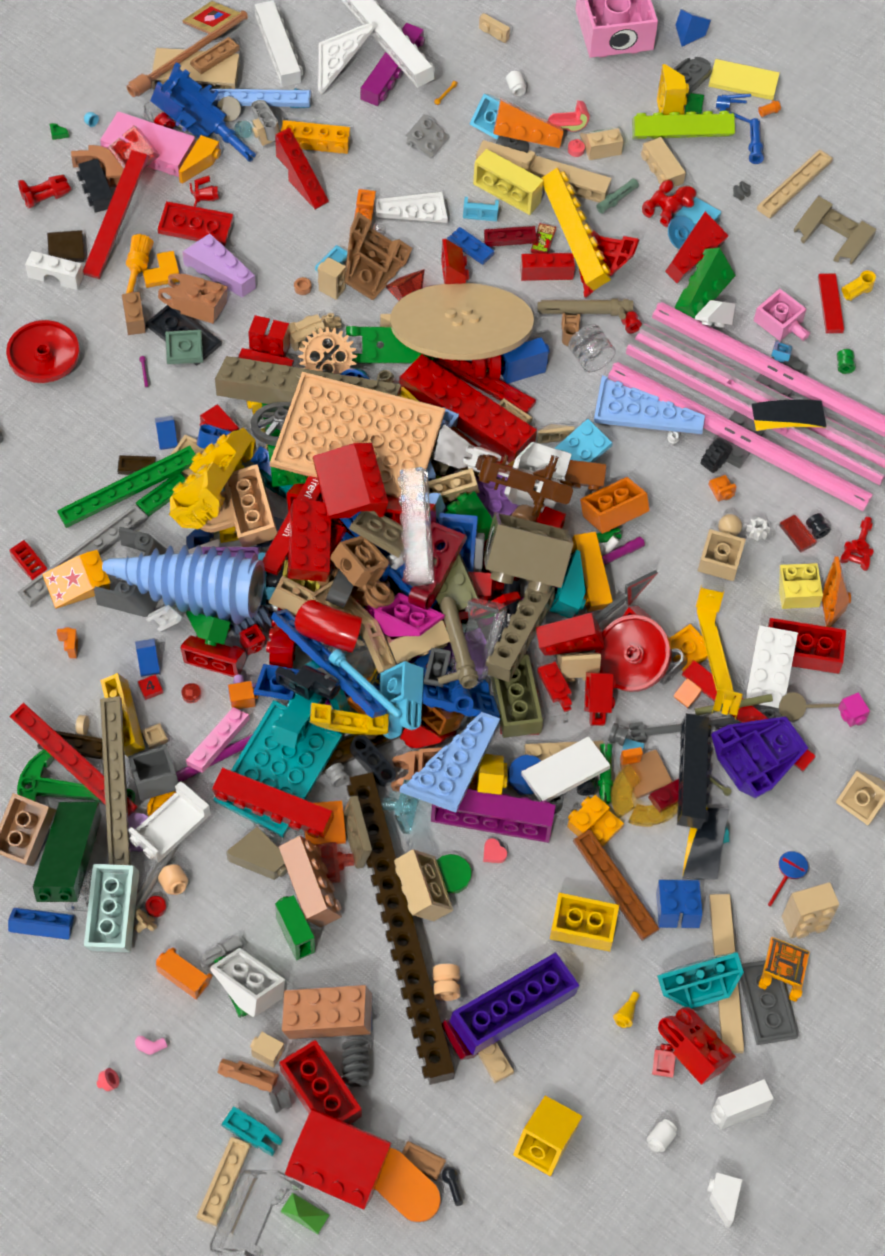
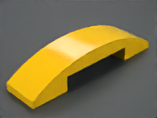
M311 703L310 723L342 733L382 735L388 733L389 714L371 718L366 714L333 710L331 705Z

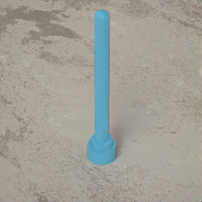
M336 649L332 652L328 660L334 666H341L394 717H401V711L346 661L347 658L342 650Z

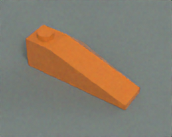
M838 556L833 559L822 590V606L826 627H831L846 611L848 604L851 603V593L847 591L846 581Z

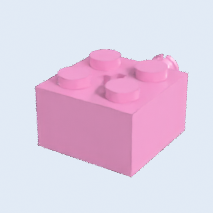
M777 290L757 307L754 322L779 341L784 339L789 333H794L802 341H805L810 335V332L800 325L804 320L806 308L783 290Z

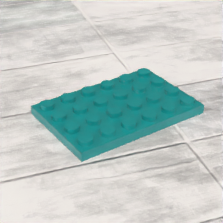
M273 700L231 771L306 800L343 736L336 731L311 724L295 749L273 741V724L275 721H279L282 710L287 709V706ZM216 797L213 799L215 803L284 838L289 829V824L281 822V824L276 823L264 814L263 816H258L249 808L241 809L233 804L234 802L228 800L223 802Z

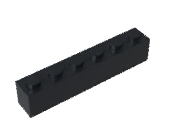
M687 713L681 723L677 825L701 829L709 816V811L706 810L709 793L706 792L710 782V776H707V771L710 768L708 754L711 749V742H708V737H710L712 727L709 725V717Z

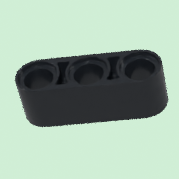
M356 736L349 746L351 754L368 773L373 772L374 779L378 785L383 787L389 786L396 777L395 769L366 736ZM355 743H362L364 745V749H357ZM374 757L377 760V764H370L368 758ZM387 772L390 775V780L383 779L381 773Z

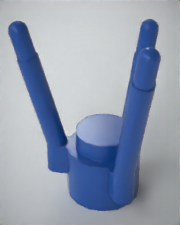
M751 94L718 95L716 109L728 111L726 108H730V103H747V100L734 98L751 97ZM734 113L735 118L750 123L749 119Z

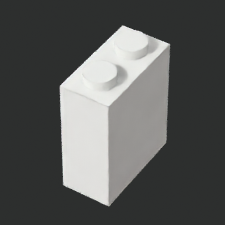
M761 1080L718 1097L711 1116L714 1123L718 1124L722 1130L767 1112L774 1098L765 1080Z

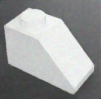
M716 1173L714 1179L710 1178L707 1191L711 1192L709 1200L725 1226L730 1227L734 1220L742 1179Z

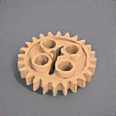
M328 327L325 332L319 328V334L312 331L313 337L311 338L307 335L308 342L302 341L305 348H299L303 352L302 355L298 356V358L303 359L299 365H305L304 369L323 372V366L328 364L333 368L332 373L341 374L343 371L350 369V365H356L352 361V359L357 358L356 355L352 354L356 348H350L353 341L347 342L346 340L349 336L347 335L343 338V331L336 334V328L332 332H329ZM325 339H330L333 346L326 349L323 347L322 342ZM336 345H339V348L331 355L332 360L327 359L317 369L316 365L324 359V353H330ZM312 352L319 353L320 359L314 362L310 359ZM343 352L345 360L342 362L337 361L335 358L336 353Z

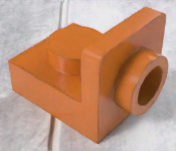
M726 475L709 480L708 485L718 502L729 500L735 496L737 486L736 484H731Z
M70 627L57 629L58 640L64 641V651H67L69 658H77L79 639L77 630Z

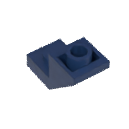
M201 529L192 531L186 537L188 550L210 542V539H214V532H205Z

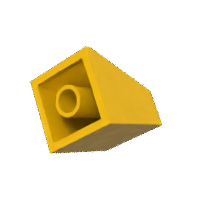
M545 1095L524 1127L513 1155L551 1177L583 1116Z

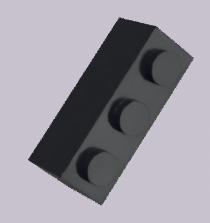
M98 158L79 163V171L76 174L79 182H83L81 186L83 193L88 195L87 202L89 207L92 206L95 213L107 210L113 195Z

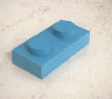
M775 341L771 356L780 362H784V360L789 361L792 346Z

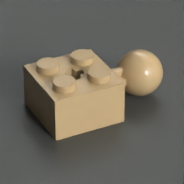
M727 514L719 520L718 529L720 532L709 529L698 572L734 581L746 539L736 537L742 530L740 518L734 514Z

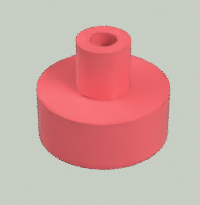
M575 139L569 142L568 153L571 156L580 157L584 154L585 144L582 141Z
M107 1068L99 1073V1080L96 1082L98 1088L111 1091L119 1086V1077L113 1069Z

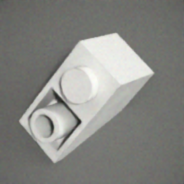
M710 300L695 316V320H701L702 324L710 326L714 322V326L724 327L725 324L732 325L735 304Z

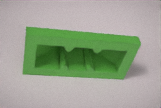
M294 1193L290 1195L281 1210V1213L317 1235L330 1216Z

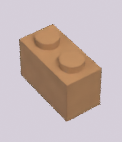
M140 293L122 294L128 335L146 333Z

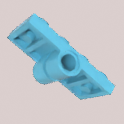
M587 419L557 445L555 449L571 453L570 460L594 463L613 446V443Z

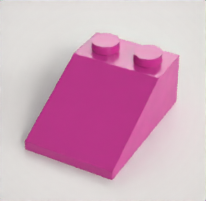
M401 593L394 596V602L390 605L379 607L375 610V619L378 621L382 633L389 637L421 636L445 618L444 614L432 608L424 610L410 604L408 597Z

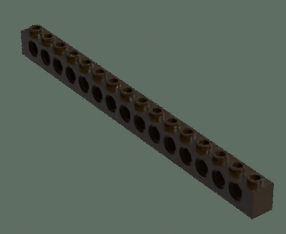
M373 772L349 777V785H346L349 797L358 796L367 833L372 830L378 832L375 835L368 833L372 851L366 864L368 869H372L373 875H370L371 883L378 891V893H375L377 905L382 906L383 912H380L382 923L387 925L388 930L385 931L388 943L391 942L393 947L390 953L392 961L397 962L398 968L395 969L397 980L402 981L403 987L400 988L402 999L407 1000L408 1003L406 1014L408 1020L412 1019L413 1022L411 1033L413 1039H417L419 1046H416L418 1058L423 1059L424 1066H421L424 1079L428 1078L429 1085L454 1079L455 1071L412 914L408 910V901L402 891L400 877L395 870L394 860L396 856ZM366 795L368 798L361 799L359 796ZM372 813L373 815L371 817H366L364 814ZM376 848H380L383 851L381 853H376L373 850ZM384 866L388 870L380 871L378 868ZM391 885L393 888L387 890L383 886ZM390 903H395L398 905V907L390 908L388 905ZM401 922L403 923V925L401 927H396L393 925V923ZM401 940H405L408 942V944L405 946H401L398 944V942ZM406 959H410L413 961V963L411 965H406L403 963V961ZM411 978H415L419 982L416 984H411L408 982V980ZM420 997L424 1002L415 1003L413 1000ZM420 1017H427L429 1021L422 1023L418 1019ZM427 1036H431L435 1040L431 1043H428L424 1040V1038ZM431 1056H437L440 1058V1061L434 1063L431 1062L429 1058Z

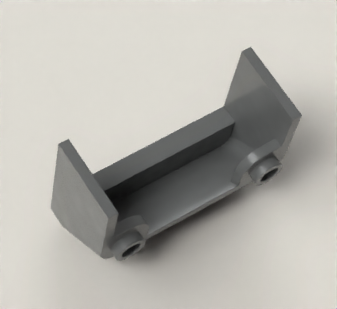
M119 527L122 546L145 552L144 556L152 555L155 548L158 549L160 555L166 553L167 549L151 535ZM125 580L118 582L114 591L96 586L94 588L97 605L142 617H148L150 613L154 612L158 603L152 600L149 591L146 594H141L137 585L130 586Z

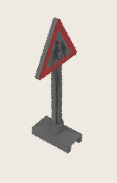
M654 570L626 584L625 594L618 597L594 616L597 623H601L622 606L625 601L628 606L631 605L658 572Z

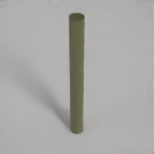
M772 694L741 699L739 708L772 702ZM714 705L695 708V715L700 716L712 713Z

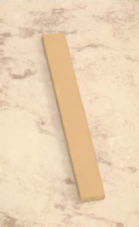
M710 894L709 906L714 956L735 952L730 894ZM737 983L730 998L718 1001L721 1041L730 1047L733 1054L744 1052Z

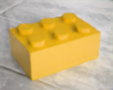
M558 893L550 940L610 952L619 905Z

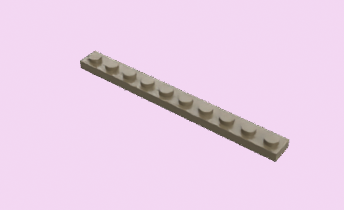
M118 696L100 699L109 865H131L122 698Z

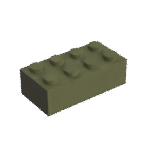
M524 655L510 682L490 676L495 702L500 714V727L503 738L542 732L543 719L529 655Z

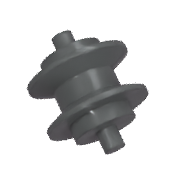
M741 181L739 186H733V196L741 201L744 200L745 196L749 197L751 195V186Z

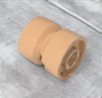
M454 964L434 966L433 980L436 982L433 985L434 998L441 1001H452L460 998V984L457 983L460 980L459 966Z

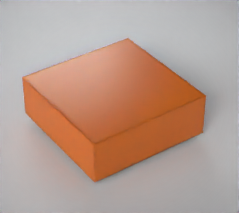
M642 748L622 750L620 756L621 765L641 762Z

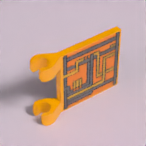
M771 937L758 986L766 990L767 986L771 984L772 978L790 984L792 989L789 999L796 1002L802 996V985L809 951Z

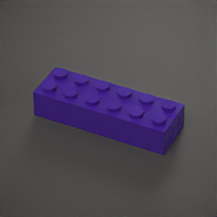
M555 952L452 1012L449 1022L471 1054L475 1055L576 995L580 985Z

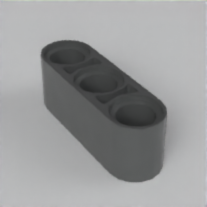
M340 569L325 600L343 609L353 589V585Z

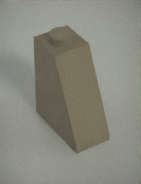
M258 827L254 828L226 851L227 860L230 863L275 880L279 876L283 877L288 872L280 849Z

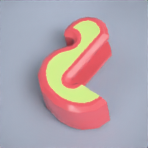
M577 100L575 112L553 113L549 116L548 121L561 127L563 130L576 132L587 125L590 116L586 104L583 101Z

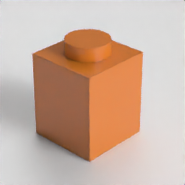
M251 681L228 685L232 708L240 710L255 707V699H258V695H254L255 688L252 687Z

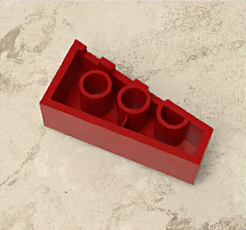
M705 211L665 272L676 283L680 282L696 268L697 263L704 257L703 252L705 249L721 247L729 235Z

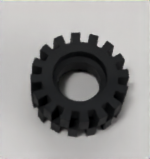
M718 438L705 451L706 453L703 454L700 464L711 473L717 472L732 453V446L722 438Z

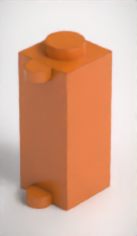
M174 947L168 949L166 953H161L156 960L157 972L197 1000L209 985L213 975L210 973L205 975L176 954L177 949Z

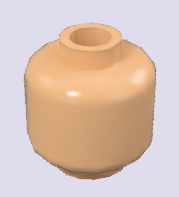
M172 864L165 866L161 870L158 881L167 894L178 895L186 889L188 877L179 865Z

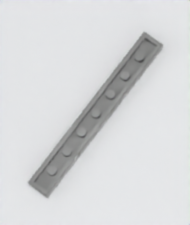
M136 504L42 574L78 555L98 550L99 555H101L120 541L119 527L134 530L148 520L147 515ZM42 574L18 591V595L30 607L49 594Z

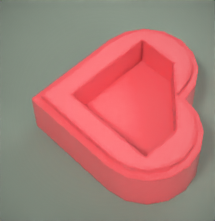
M488 839L484 845L483 862L503 863L507 858L506 849L501 847L496 839Z

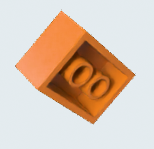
M628 477L580 499L583 517L602 534L650 511L647 493Z

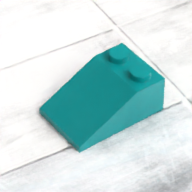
M576 550L569 558L562 587H558L555 600L550 608L551 612L566 618H572L575 614L578 615L586 602V599H583L585 585L579 550Z

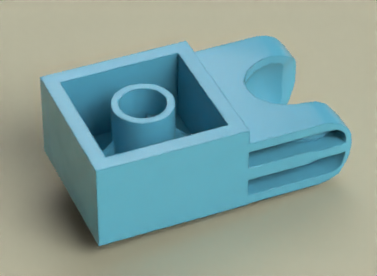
M404 661L380 673V693L399 709L402 714L400 718H396L388 710L385 713L389 714L388 733L383 735L388 739L400 736L402 727L415 730L421 725L424 677L423 668Z

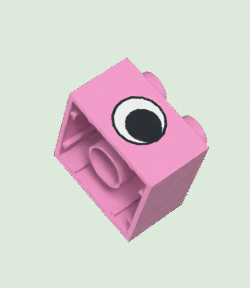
M576 0L575 10L590 58L624 53L634 54L654 49L658 20L651 0Z

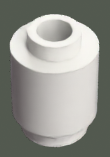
M511 71L506 76L509 89L514 96H522L526 92V84L520 71Z
M667 1119L658 1122L647 1137L648 1146L655 1152H664L675 1138L677 1127Z

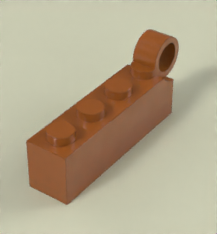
M570 460L565 474V481L570 482L572 488L580 489L581 486H586L588 490L598 491L599 488L604 487L606 464Z

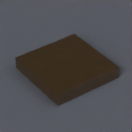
M82 230L47 233L48 255L73 262L84 261Z

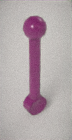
M140 356L139 361L142 364L144 386L148 387L145 367L146 357Z

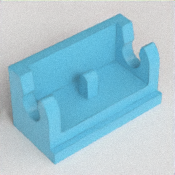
M465 197L463 218L497 221L499 200L496 199L495 205L469 203L468 197Z

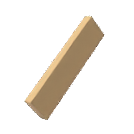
M234 1137L230 1138L196 1216L198 1220L216 1227L218 1226L250 1151V1143Z

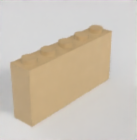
M156 48L152 72L185 50ZM197 51L179 63L181 65L180 69L182 71L188 70L190 72L189 77L201 85L202 89L209 84L212 86L211 89H236L240 67L239 54L237 53L203 74L195 70L190 65V61L205 51ZM172 69L152 81V89H155L158 82L164 84L169 79Z

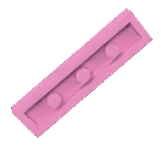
M233 707L187 758V766L203 773L250 720L249 714Z

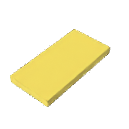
M715 59L708 87L741 94H751V96L773 100L780 72Z

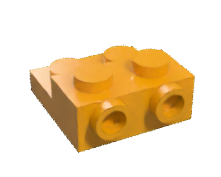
M596 795L592 798L588 796L582 802V808L579 811L573 810L568 816L567 828L577 836L590 829L602 847L624 827V823L609 811L610 807Z

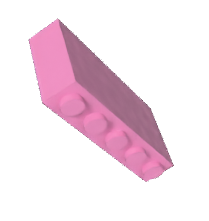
M117 112L100 139L102 147L111 150L124 160H128L131 150L142 152L149 156L145 166L179 177V169L196 143L194 136L122 112Z

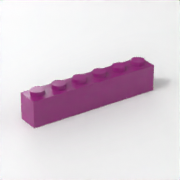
M405 23L402 28L403 34L407 35L411 43L415 44L417 48L422 47L425 41V37H423L424 29ZM387 52L384 53L360 88V99L375 106H379L382 101H385L387 93L393 89L395 81L400 79L402 75V70Z

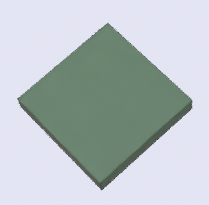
M201 330L165 332L167 364L203 363Z

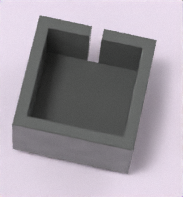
M167 746L128 757L141 801L176 791L175 786L178 784V780Z

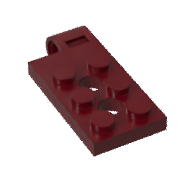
M435 522L431 523L402 579L404 583L413 586L408 597L410 604L424 610L431 608L467 539L465 534ZM439 543H446L444 549L437 550V545ZM432 559H436V565L433 567H429L428 562Z

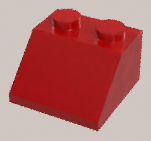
M442 239L441 265L444 284L466 283V280H469V271L465 269L467 257L463 256L462 248L447 239Z

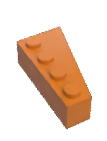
M500 98L493 129L495 135L560 148L563 136V129Z

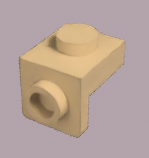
M259 118L252 120L254 128H252L255 138H258L261 145L273 142L267 140L264 126Z

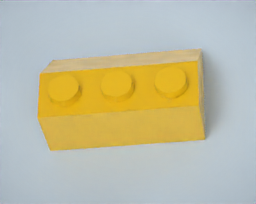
M662 64L656 99L658 112L663 113V115H670L671 112H680V115H684V105L687 103L686 94L689 92V85L685 82V76L668 65Z

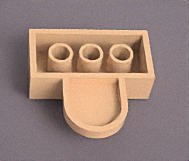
M258 465L232 472L224 486L225 491L220 492L225 500L220 508L219 515L211 521L208 519L207 523L200 529L205 532H217L235 526L242 547H250L273 540L278 531Z

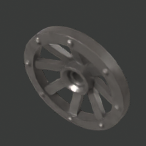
M291 402L271 403L261 407L254 413L251 418V430L259 441L276 446L279 437L271 435L276 429L282 430ZM271 424L265 433L259 429Z

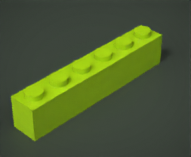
M705 111L703 114L686 112V115H680V112H671L670 115H663V113L659 112L653 113V116H646V113H637L632 118V139L729 137L735 134L734 113H729V111H720L719 114H713V111Z

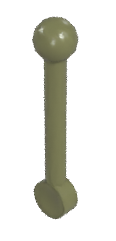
M710 776V781L719 787L725 796H730L731 789L725 788Z

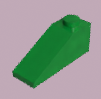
M191 611L186 612L198 638L205 639V644L216 646L217 643L224 645L230 622L211 616L206 617L203 614L195 616Z

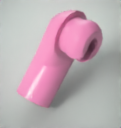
M138 1036L135 1040L136 1048L148 1055L168 1047L164 1038L152 1042L144 1036Z

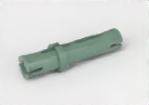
M632 178L614 193H609L603 201L596 205L598 212L603 214L610 207H615L621 199L639 187L638 181Z

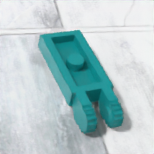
M234 1106L221 1124L228 1131L250 1143L255 1148H260L270 1156H273L275 1151L272 1147L262 1142L264 1138L267 1137L278 1145L283 1141L278 1135L271 1132L268 1127Z

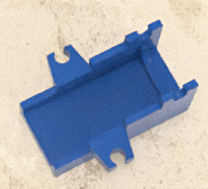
M176 62L169 79L164 84L157 83L150 101L176 121L175 125L179 126L180 124L183 126L182 130L184 132L188 130L197 138L200 135L209 138L213 134L215 124L221 120L224 121L226 116L225 113L213 105L219 91L215 90V93H211L212 86L210 84L202 89L201 85L189 77L190 72L186 69L182 71L180 69L181 65Z

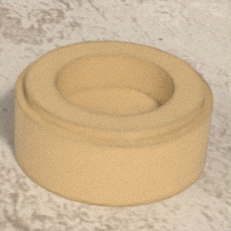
M79 715L76 720V733L86 735L89 728V717L87 715Z

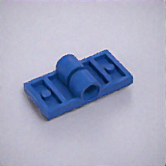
M459 679L449 682V684H444L443 687L427 685L423 681L422 700L423 704L429 707L443 708L448 712H459L468 717H477L481 712L497 718L500 716L494 696L466 689L460 684Z

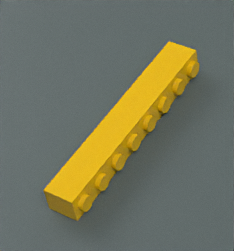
M556 168L541 178L543 179V186L584 281L594 291L611 280L609 275L610 269L603 262V259H605L604 255L598 250L597 246L599 244L595 237L591 235L593 231L585 221L587 219L585 213L579 208L581 203L574 196V188L568 183L570 180L569 176L565 171L562 172L559 168Z

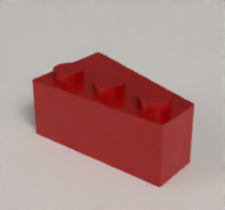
M272 620L274 628H270L269 639L271 641H267L266 652L269 653V665L293 669L297 643L291 640Z
M592 613L536 627L539 648L544 656L605 649L601 628Z

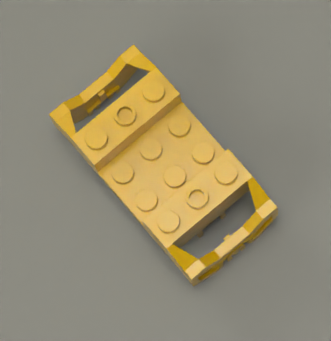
M244 427L240 430L232 431L228 435L223 434L217 439V443L214 445L212 443L209 444L203 453L198 452L192 458L193 462L189 467L195 475L193 473L190 474L183 484L179 482L172 489L174 492L170 497L169 515L182 528L200 529L207 523L208 519L211 521L219 515L220 508L225 500L220 492L232 472L244 469L245 467L242 463L252 459L255 454L256 440Z

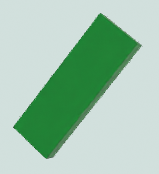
M181 473L168 478L135 502L136 505L147 517L151 516L170 502V497L174 492L172 489L179 482L183 484L186 478Z

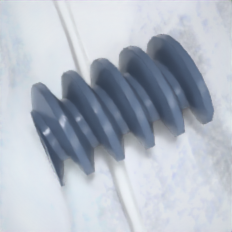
M260 605L254 618L246 617L240 624H235L232 617L228 619L235 637L243 630L255 624L263 630L265 629V623L270 627L272 626L271 617L265 605L263 607Z

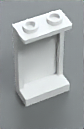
M181 781L175 786L176 793L135 830L132 827L128 829L130 842L135 847L140 846L149 859L153 858L158 863L211 815L209 805Z

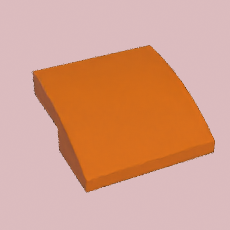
M342 801L314 803L332 810L334 818L325 838H314L304 831L305 839L317 846L346 844Z

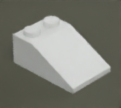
M238 948L210 967L212 973L238 1007L253 1018L283 998L285 979L241 948Z

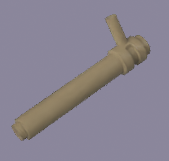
M629 299L541 300V302H537V312H541V314H610L611 316L619 315L620 319H625L626 313L633 311V300Z
M445 597L441 600L440 606L442 614L445 615L444 621L456 661V672L438 677L439 685L459 679L460 684L464 688L470 689L478 684L479 677L477 671H475V663L471 660L455 600L451 597Z

